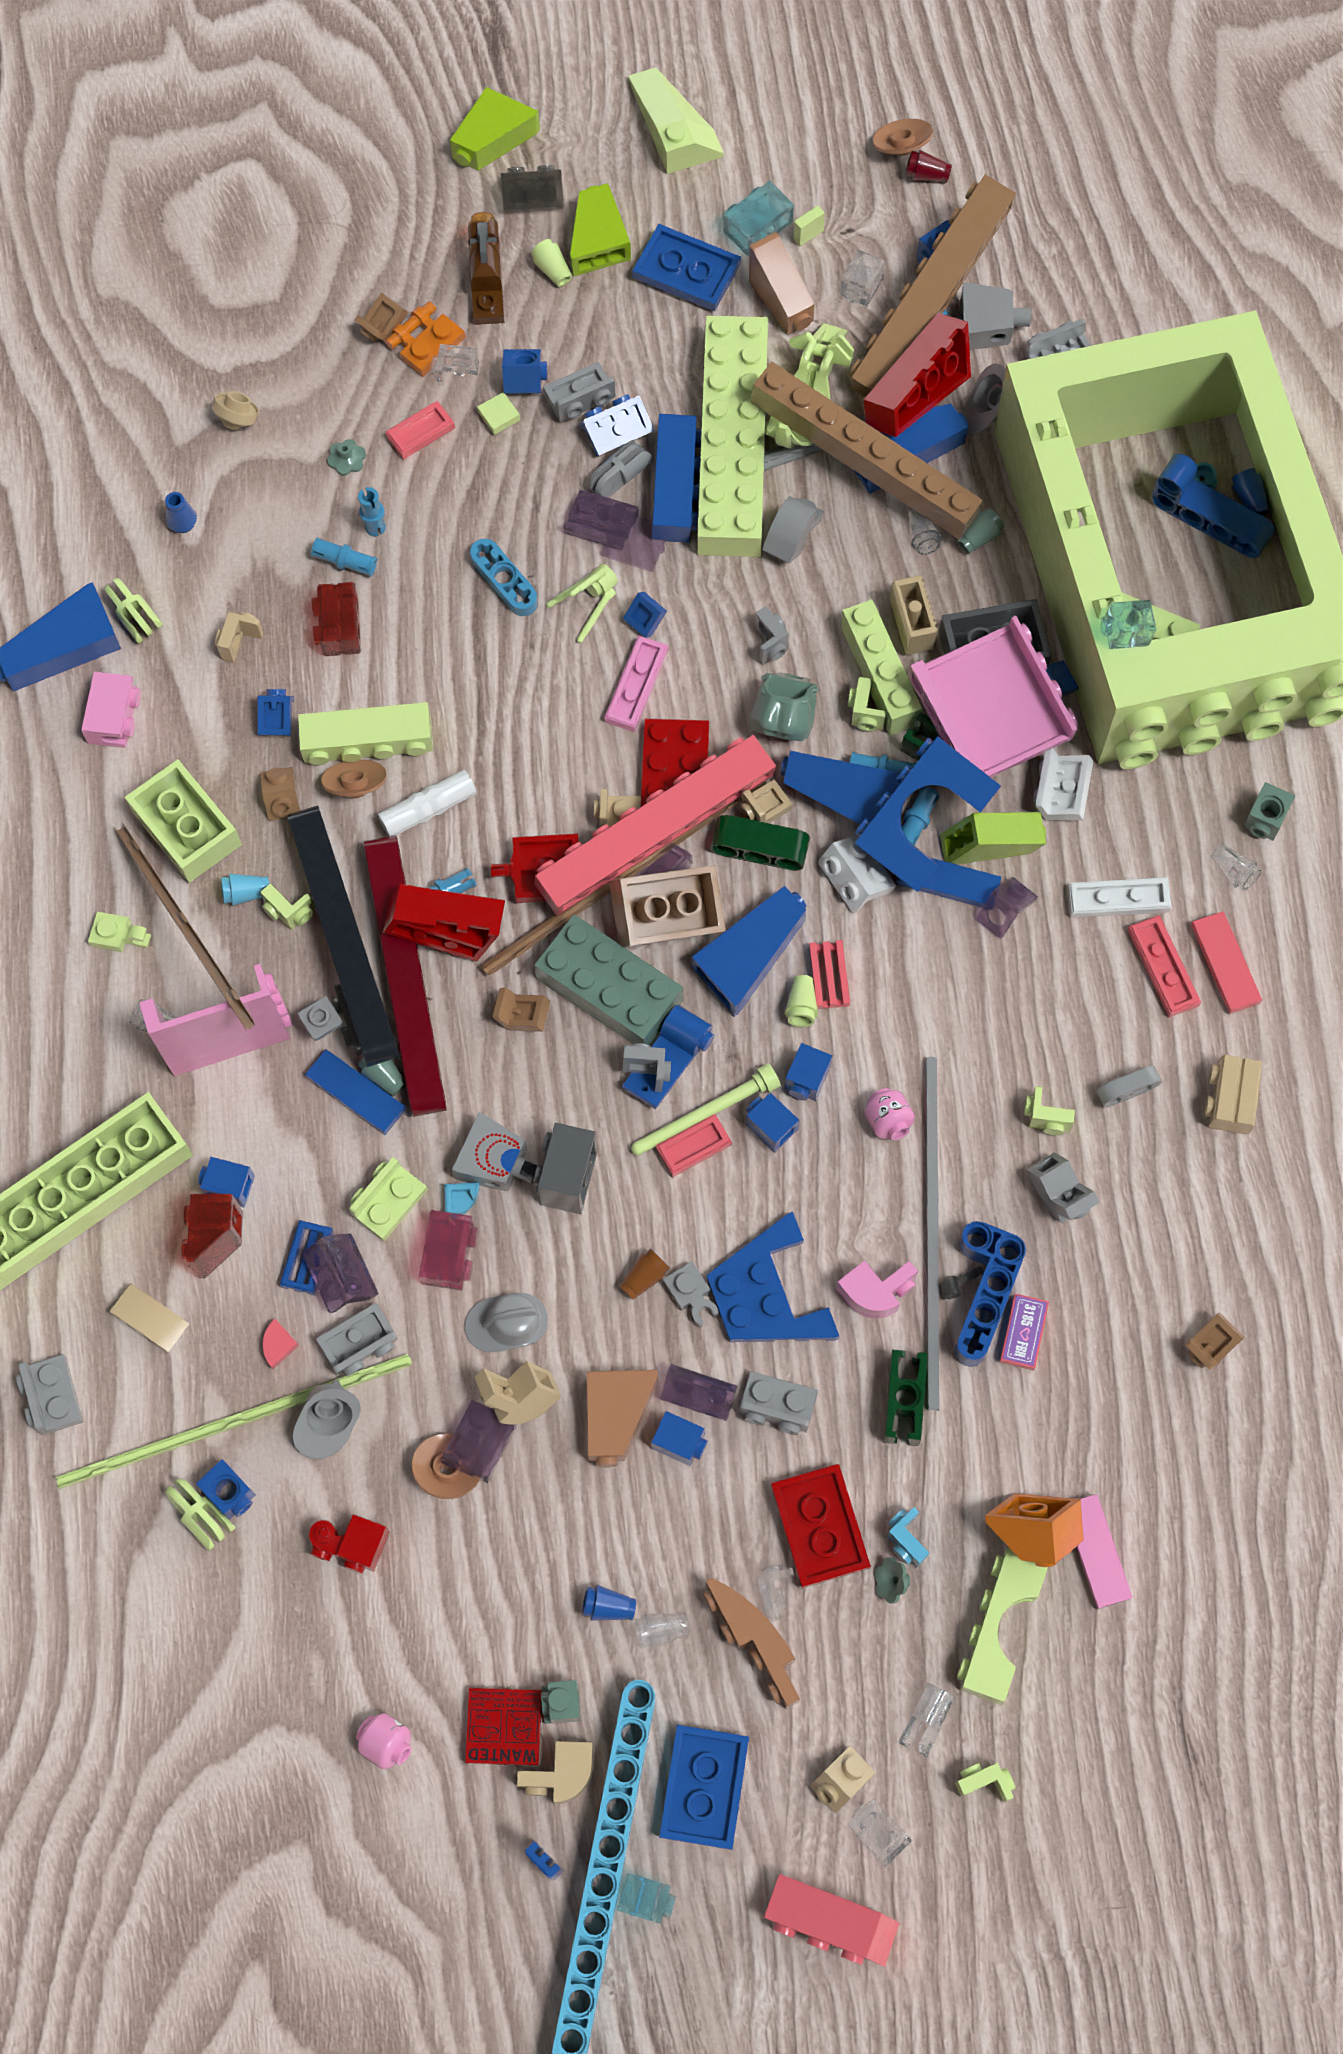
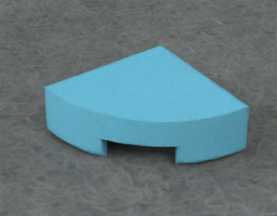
M479 1182L445 1184L446 1220L461 1217L473 1207L479 1195Z

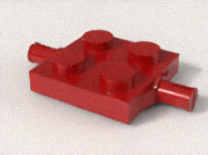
M578 833L512 837L513 854L510 863L491 864V878L511 876L515 885L516 903L546 902L534 885L535 875L538 874L537 869L550 860L557 862L565 857L564 852L579 842Z

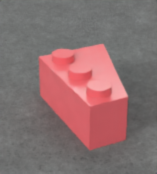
M782 1874L778 1876L764 1915L765 1919L775 1923L773 1930L791 1938H794L795 1933L799 1932L809 1936L807 1944L828 1952L831 1945L843 1950L841 1957L860 1965L866 1959L884 1967L900 1924L878 1911Z

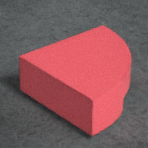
M276 1319L269 1324L263 1338L264 1356L272 1369L299 1347L298 1343Z

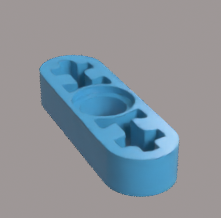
M480 539L474 542L471 546L470 554L472 564L514 614L518 616L532 614L538 605L537 593L533 586L494 541ZM480 552L490 553L491 560L494 563L492 567L486 557L480 558ZM502 571L510 572L513 575L512 580L505 584L497 582L495 577ZM516 588L523 598L528 597L529 602L527 604L522 601L518 602L517 594L514 591Z

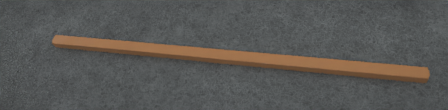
M763 782L762 784L752 789L750 792L752 793L768 782ZM742 797L614 880L635 876L710 822L740 803ZM609 883L559 916L554 915L482 965L484 972L491 976L567 923L574 914L577 916L611 892Z
M122 822L124 828L116 830L114 827L124 846L245 1030L252 1028L255 1025L253 1018L124 823Z

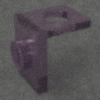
M1011 877L992 892L977 915L976 920L1001 939L1018 914L1033 904L1038 896L1016 878ZM991 908H998L1004 913L1005 921L1002 925H996L990 920L989 911Z

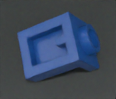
M266 689V695H258V735H292V702H294V696H286V689Z

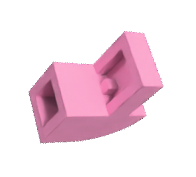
M863 1261L837 1282L836 1290L847 1304L860 1315L868 1318H885L898 1312L900 1303L895 1296L898 1295L902 1298L916 1286L913 1281L916 1280L918 1271L908 1261L882 1282L870 1266Z

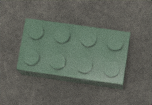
M575 914L534 965L537 980L632 1044L643 1043L650 1045L661 1031V1027L671 1010L683 1002V987Z

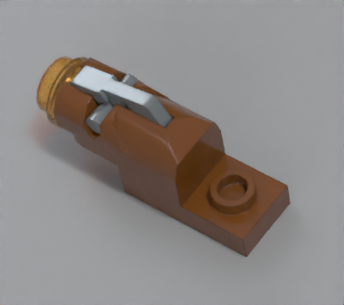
M478 212L471 216V221L468 223L474 325L505 323L498 222L493 214Z

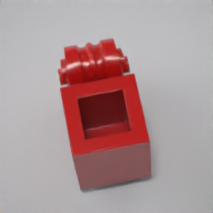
M353 1514L346 1533L338 1536V1532L332 1523L320 1520L314 1523L309 1531V1539L312 1543L310 1555L330 1562L332 1556L345 1561L343 1564L344 1568L359 1574H363L365 1569L374 1572L390 1531L384 1525Z

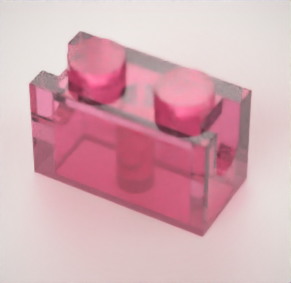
M430 1211L419 1271V1279L422 1285L463 1291L464 1281H470L473 1269V1261L468 1260L470 1247L476 1248L479 1228L474 1227L472 1216Z

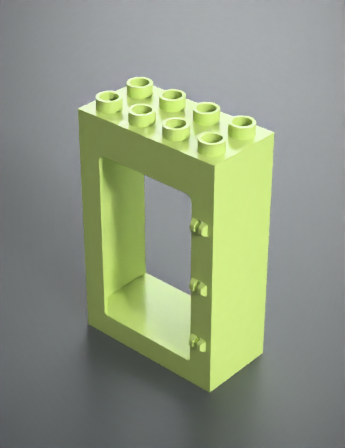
M1257 311L1007 364L994 433L1066 664L1078 686V690L1075 692L1097 763L1102 764L1118 760L1121 768L1134 769L1151 763L1158 757V751L1181 746L1184 754L1196 755L1218 746L1222 741V736L1244 732L1247 740L1258 741L1272 737L1282 731L1285 726L1284 722L1307 718L1310 726L1320 727L1343 718V555ZM1237 414L1257 473L1262 475L1268 506L1303 607L1155 640H1140L1135 635L1075 448ZM1079 511H1081L1085 526L1079 527ZM1106 601H1110L1114 616L1108 617L1109 609Z

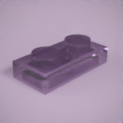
M671 1364L660 1399L727 1421L738 1386Z

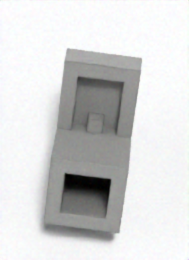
M789 496L776 514L762 550L791 563L802 553L809 532L821 522L824 511L817 508L810 500L795 499Z
M1055 1152L1026 1169L1036 1192L1051 1214L1061 1223L1068 1219L1073 1220L1084 1217L1090 1212V1208L1100 1203L1093 1190L1079 1183L1069 1160Z

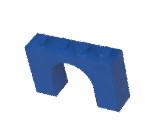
M938 736L934 741L928 738L916 753L921 757L913 768L907 765L896 779L900 783L893 794L887 791L875 806L880 810L872 821L866 817L855 831V834L859 836L855 842L856 845L917 892H919L939 864L913 845L903 832L901 811L907 798L921 787L939 785L952 790L981 813L1001 787L999 783Z

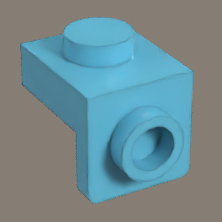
M913 1507L908 1513L902 1509L890 1520L888 1525L892 1529L888 1532L887 1537L896 1546L893 1551L906 1565L912 1562L917 1568L928 1557L929 1552L906 1529L919 1514V1511Z

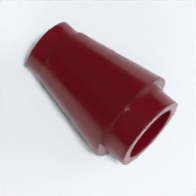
M919 150V152L911 151L905 175L911 176L912 180L943 181L947 183L952 164L946 163L922 150Z

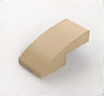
M131 1283L109 1311L166 1352L170 1351L189 1325L181 1317Z

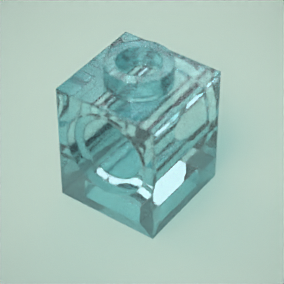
M1150 600L1112 602L1106 615L1101 618V633L1103 637H1107L1109 649L1149 646L1156 632ZM1122 623H1127V624H1129L1131 627H1127V626L1123 625Z
M628 1873L617 1911L661 1924L663 1916L671 1918L676 1896L670 1894V1885Z

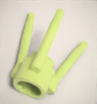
M600 564L584 579L547 602V607L551 608L567 597L575 596L584 589H587L594 597L603 596L578 636V643L583 642L608 601L616 595L613 587L618 583L617 576L607 565Z

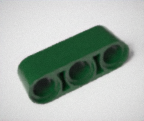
M721 815L717 818L710 849L724 857L799 871L804 868L810 835L794 828L731 815Z

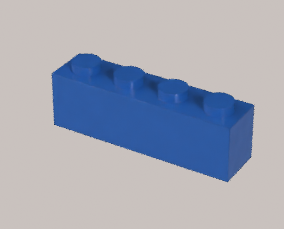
M659 413L652 525L653 541L689 543L690 531H697L698 512H692V503H698L699 484H693V475L700 474L701 456H695V447L701 448L702 429L696 428L697 416Z

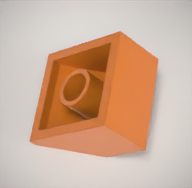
M1014 1493L985 1515V1522L1021 1561L1035 1562V1565L1039 1567L1056 1565L1058 1561L1071 1553L1075 1547L1084 1541L1081 1499Z

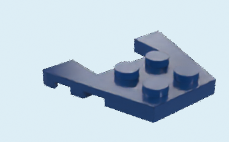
M793 1212L785 1215L707 1274V1281L729 1342L809 1341L822 1339L835 1341L840 1337L829 1307L799 1318H794L771 1254L803 1244L804 1239Z

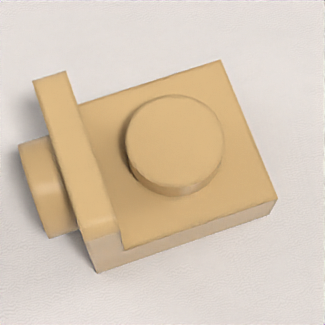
M601 789L600 799H594V819H600V827L606 824L611 827L620 821L619 817L626 810L632 807L636 809L641 807V796H608V789Z

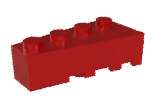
M937 313L865 397L864 411L866 424L879 432L897 437L971 378L969 325L967 321Z

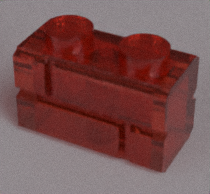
M355 583L319 584L317 586V597H312L313 616H318L319 626H313L315 645L321 646L324 656L359 654L361 652L359 600Z

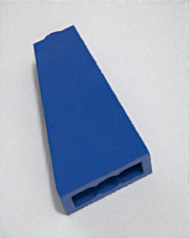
M950 403L933 407L897 437L885 433L882 434L924 462L929 463L965 444L969 426L963 413L957 412ZM854 471L869 494L881 489Z
M93 582L86 584L0 647V680L2 683L8 681L13 692L121 649Z
M791 750L789 757H784L781 766V776H785L783 783L860 825L866 817L872 821L880 811L875 807L878 801L887 791L893 794L900 785L896 781L900 775L898 772Z
M783 886L692 957V969L734 1017L742 1011L805 922V908L807 907L805 901L797 892L791 893L786 886Z

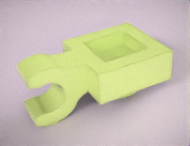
M97 911L88 943L92 947L123 952L125 943L148 948L151 935L146 933L147 929L145 927L131 926L132 922L129 917Z

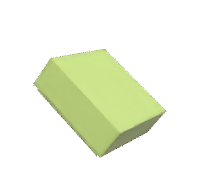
M819 206L814 207L794 221L793 240L799 246H802L824 231L825 212Z
M504 392L477 406L478 413L493 435L520 421V414Z

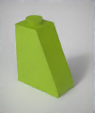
M486 87L450 139L452 159L462 166H469L479 171L539 132L538 110Z
M608 183L590 186L585 190L579 191L570 252L573 277L631 260V243Z
M1041 812L972 813L940 834L945 862L956 865L1028 855L1047 844L1045 838L1046 829L1042 822Z

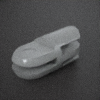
M631 439L593 472L589 480L590 489L599 497L613 495L653 462V456Z

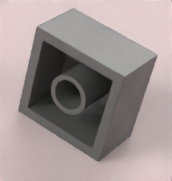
M555 1122L553 1132H547L545 1135L542 1152H545L544 1165L538 1164L535 1172L534 1184L537 1185L536 1194H539L542 1206L582 1215L598 1153L596 1132Z

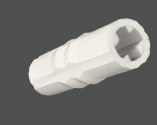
M464 769L437 784L427 786L421 792L414 793L406 800L378 813V819L387 836L398 835L419 823L427 822L433 816L442 814L448 808L477 794V791L470 776Z

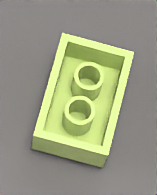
M178 759L124 797L134 816L189 883L242 845L236 829Z

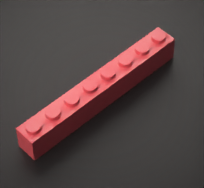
M752 735L746 740L743 737L736 739L727 747L728 751L719 757L716 755L710 756L701 763V769L695 773L690 774L686 772L673 782L674 786L664 792L660 789L646 799L647 804L639 809L632 807L626 810L619 817L620 821L609 827L606 824L592 834L593 838L582 845L581 842H578L564 852L565 857L557 862L550 860L537 869L538 874L535 875L534 885L556 916H559L608 884L609 881L619 877L742 797V792L746 789L751 791L771 778L776 765L756 737Z

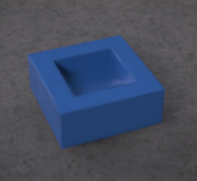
M643 591L637 593L623 619L647 638L654 634L667 610Z

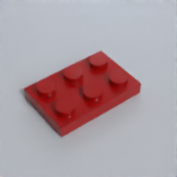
M645 718L641 807L647 804L646 799L660 789L665 792L673 787V782L686 772L693 774L701 769V763L708 758L709 720Z
M839 1464L771 1483L772 1492L802 1589L871 1568Z

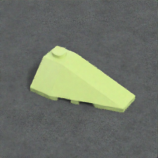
M656 67L628 76L629 83L667 174L724 157L714 129Z

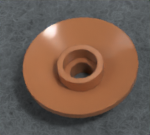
M921 119L893 121L876 131L873 136V145L878 151L883 153L898 154L900 156L909 155L911 151L923 147L931 140L933 136L932 126Z
M344 761L328 768L323 773L321 781L323 788L331 794L359 798L380 788L387 779V773L381 764L374 761Z
M445 1433L429 1437L418 1446L413 1455L412 1474L414 1480L424 1492L436 1498L456 1499L462 1497L477 1486L482 1476L483 1462L480 1452L472 1442L456 1434ZM442 1469H450L452 1474L445 1475L440 1471Z

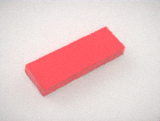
M1224 911L1193 921L1191 927L1228 1013L1232 1014L1261 1004L1262 998Z
M1160 915L1129 926L1128 933L1168 1017L1170 1018L1199 1007L1201 1000Z

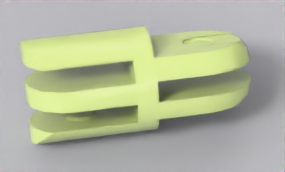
M120 578L112 579L126 596V599L121 601L108 584H106L104 590L117 606L116 616L136 642L140 644L144 640L128 621L129 619L134 617L148 636L154 632L139 614L142 609L145 610L148 617L158 628H161L163 623L141 595H132Z
M178 1479L174 1483L186 1500L170 1485L165 1492L167 1498L182 1514L181 1522L210 1551L214 1548V1544L207 1534L195 1523L196 1521L217 1542H221L225 1538V1534L207 1511L228 1533H231L236 1527L207 1496L202 1498L186 1480Z

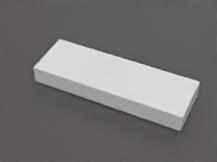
M1168 877L1074 882L1068 884L1071 918L1167 913L1172 909Z

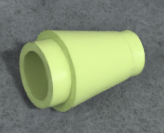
M546 239L533 248L531 251L533 263L556 283L558 287L564 286L572 279L573 276L557 243H553L551 239Z
M798 975L793 978L785 1010L788 1023L793 1026L809 1027L814 1024L815 1019L818 1017L813 978L807 975Z

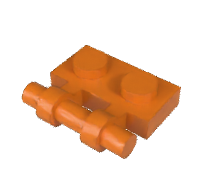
M430 301L422 307H416L411 312V317L402 325L398 324L394 327L392 334L385 340L386 345L391 350H394L399 344L403 345L405 348L400 352L401 360L422 377L466 338L465 331L445 314L442 313L435 321L430 318L437 310ZM419 326L424 329L416 338L410 335Z

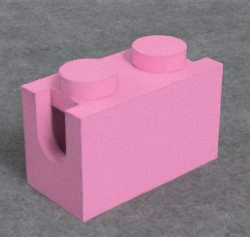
M102 672L93 673L81 729L88 744L126 748L128 737H132L135 730L134 708H138L141 701V690L137 686H132L134 680L132 676Z

